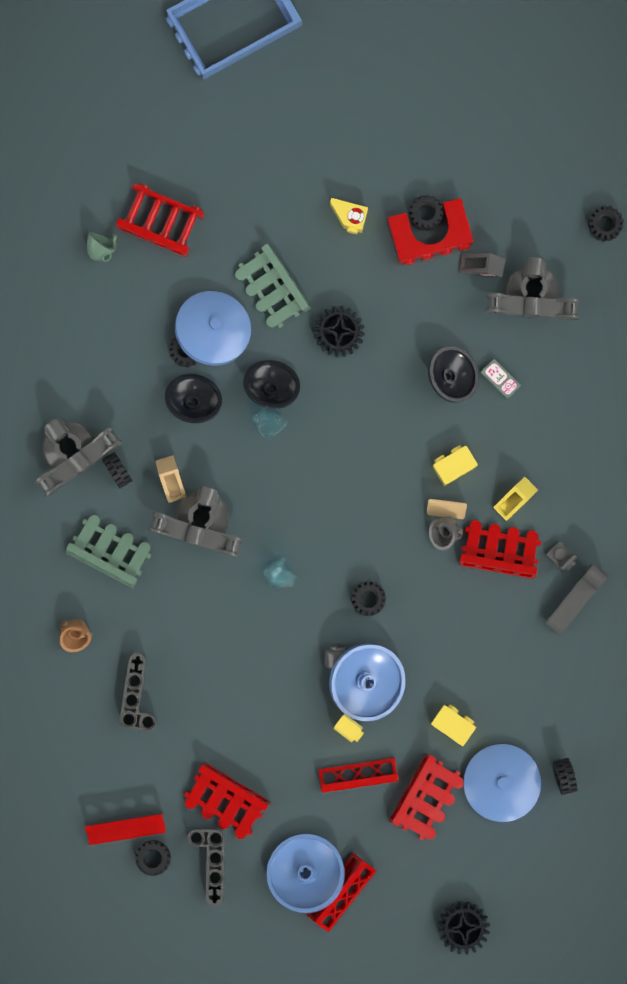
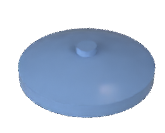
M205 291L191 296L181 306L175 320V334L182 350L193 360L205 365L218 366L234 361L243 353L250 340L251 323L246 310L236 299L222 292Z
M371 643L353 646L336 660L331 670L329 679L330 693L336 706L353 719L374 721L383 718L396 708L405 690L403 666L397 656L385 647Z
M496 744L480 750L469 761L464 773L463 787L469 804L478 814L492 821L509 822L521 818L533 808L541 790V776L535 761L525 751L512 745Z
M300 834L290 837L277 846L268 862L267 882L271 893L280 904L295 912L313 913L326 908L338 897L344 884L345 867L342 857L329 841L320 836Z

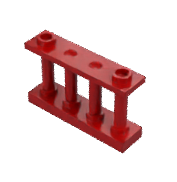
M139 183V185L133 184V191L137 192V195L127 218H124V220L118 218L116 223L117 229L187 258L190 250L187 247L186 241L196 218L204 219L205 216L201 212L202 209L194 205L189 207L149 190L150 187ZM144 196H147L155 201L145 224L139 227L134 225V219ZM164 203L171 206L172 209L162 232L156 234L152 232L151 227L161 204ZM180 210L190 215L179 240L175 242L170 240L168 235Z

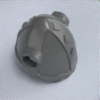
M449 516L435 519L429 527L430 541L438 550L449 549L463 535V529H460L456 520Z

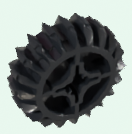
M335 306L332 307L333 313L326 309L327 316L319 315L323 321H315L320 327H314V331L319 332V334L314 335V339H321L316 343L317 346L324 344L321 351L324 352L328 348L329 356H331L332 351H335L336 358H338L339 352H342V356L346 357L345 351L347 350L352 355V347L358 350L359 346L356 342L362 344L363 340L359 337L365 336L364 332L359 331L365 328L364 325H358L362 319L358 318L355 320L354 318L357 316V313L354 312L350 315V308L347 309L346 313L343 312V306H340V312L336 311ZM338 317L335 326L325 327L328 321ZM343 318L349 320L355 330L346 328L343 324ZM339 323H341V330L345 333H341L338 341L337 332H334V330H337ZM323 333L335 338V346L325 339ZM354 336L349 344L341 346L343 338Z
M459 901V908H456V905L452 903L451 906L454 910L450 911L446 907L445 911L448 915H440L445 921H438V925L443 926V928L438 929V933H444V935L440 936V940L447 939L444 946L447 947L452 944L450 947L452 952L457 947L458 954H461L462 949H465V954L468 955V948H471L475 953L476 948L474 946L476 944L479 948L483 947L480 940L487 942V938L483 937V934H490V931L484 930V927H490V923L483 922L488 919V916L484 915L481 917L480 915L484 910L480 909L476 912L478 905L474 904L471 909L469 901H467L466 907H463L462 901ZM465 912L475 915L479 923L467 922ZM459 913V922L448 927L450 919ZM463 921L464 923H466V926H470L466 929L465 937L462 933V930L459 931L457 929L459 927H462ZM480 929L477 937L469 943V933ZM449 933L461 934L463 944L452 940Z

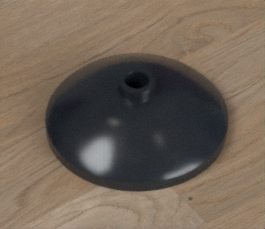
M455 346L443 347L436 351L430 359L428 377L433 390L439 397L451 403H460L472 397L478 386L479 374L474 360L465 350Z
M264 360L248 368L244 375L243 387L247 396L257 405L268 409H281L291 405L297 399L300 392V380L295 371L288 365L279 361Z
M185 374L176 377L168 384L165 391V403L168 410L176 418L188 423H204L213 419L220 411L222 395L219 388L210 379L197 374Z

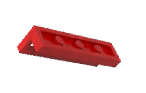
M395 758L318 769L322 793L399 781ZM384 763H392L393 774L385 775L379 771ZM380 764L377 769H376L374 766H372V765ZM364 766H370L376 770L371 777L366 778L360 774ZM361 767L358 772L355 769H353ZM345 769H351L356 773L352 780L347 781L341 777ZM342 770L339 775L334 771ZM332 772L337 778L333 783L324 784L323 773ZM378 772L381 776H375V774ZM359 775L362 779H356V777ZM339 778L343 780L342 782H336Z
M162 813L85 826V832L88 835L89 845L162 834L166 833L164 814Z
M354 852L344 863L345 879L338 897L329 906L320 911L305 913L313 922L328 933L376 873L373 867ZM366 867L368 869V872L365 874V876L360 877L361 872ZM355 884L354 890L348 893L350 886ZM343 900V904L336 908V904ZM331 915V919L326 925L322 923L327 916Z

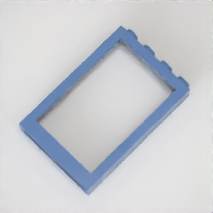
M184 0L167 9V17H165L170 28H175L177 33L174 35L179 44H184L186 57L188 60H193L195 64L193 69L197 76L201 75L203 80L302 26V20L291 0H275L288 24L206 69L178 18L210 0Z

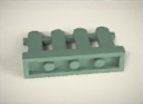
M266 244L262 247L263 253L256 252L254 254L256 258L245 265L243 263L238 265L240 269L236 271L235 276L241 281L248 279L250 285L246 287L247 295L255 296L257 294L261 299L256 303V309L260 312L268 310L271 314L266 320L267 325L271 328L276 326L281 328L284 326L282 322L295 315V317H298L300 315L298 311L302 309L304 312H307L312 307L271 245ZM270 262H271V264H272L273 267H274V268L271 269V270H270V268H269L268 265H267V264L270 263ZM264 268L266 274L254 281L251 275ZM281 278V279L283 280L284 284H283V285H280V283L278 282V279ZM274 284L277 289L264 296L262 290ZM292 294L295 299L291 301L288 295ZM284 299L287 305L275 312L272 306Z
M96 515L90 516L88 521L84 519L82 522L85 525L78 537H73L74 545L68 544L66 554L134 589L137 584L136 575L141 576L142 571H140L142 564L145 559L150 560L152 556L149 554L150 545L147 542L141 543L139 547L132 545L133 536L130 533L124 534L122 538L115 536L117 529L113 524H109L105 529L99 527L100 519ZM96 531L102 535L96 545L93 546L89 542ZM113 540L118 545L113 554L110 555L106 553V550ZM87 548V549L91 550L92 552H91V554H90V553H88V552H86V551H84V550ZM130 549L135 554L130 563L127 564L123 562V559ZM102 557H104V558H106L107 560H109L108 563L105 562V561H103V560H101ZM119 566L126 569L125 572L118 569Z

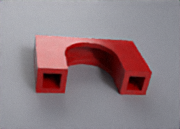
M462 198L443 203L448 233L442 241L436 244H423L413 236L407 213L388 217L387 222L399 265L403 263L404 266L412 265L415 263V260L419 259L427 261L433 259V256L437 254L446 256L456 249H459V251L470 249L474 241Z

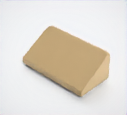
M429 499L426 513L431 516H449L455 519H464L467 504Z

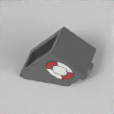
M491 253L462 254L459 273L487 278L503 277L505 259Z

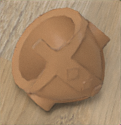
M78 618L69 622L66 620L62 622L60 626V645L65 651L79 652L89 645L92 633L83 620Z

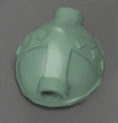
M90 231L86 243L90 259L94 261H109L112 252L116 249L117 235L113 234L112 238Z

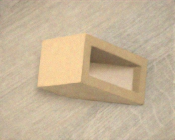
M174 455L156 460L157 470L168 503L186 498Z

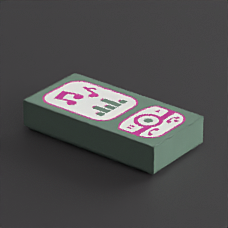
M495 359L480 372L506 399L521 387Z

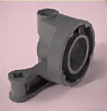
M532 257L527 258L523 266L515 270L510 276L505 294L495 292L486 294L488 297V307L485 309V313L522 316L529 319L540 317L579 320L577 314L580 300L573 298L558 299V282L553 273L546 269L545 260ZM531 279L538 281L542 287V292L538 298L527 297L526 283Z
M56 418L44 427L46 437L43 443V455L52 470L40 476L35 483L41 486L45 492V497H49L76 476L87 471L90 466L119 447L123 441L117 438L112 426L101 432L94 439L92 433L85 426ZM66 437L75 441L76 449L79 451L70 458L60 451L59 442Z
M202 486L197 492L189 494L179 504L176 510V519L153 512L154 518L151 527H148V531L232 557H239L238 550L244 539L224 534L229 524V513L217 490ZM198 506L211 509L209 511L210 519L205 524V529L193 526V514L199 509Z

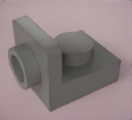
M561 541L546 554L561 571L564 569L568 571L576 564L574 560L577 556L573 555Z

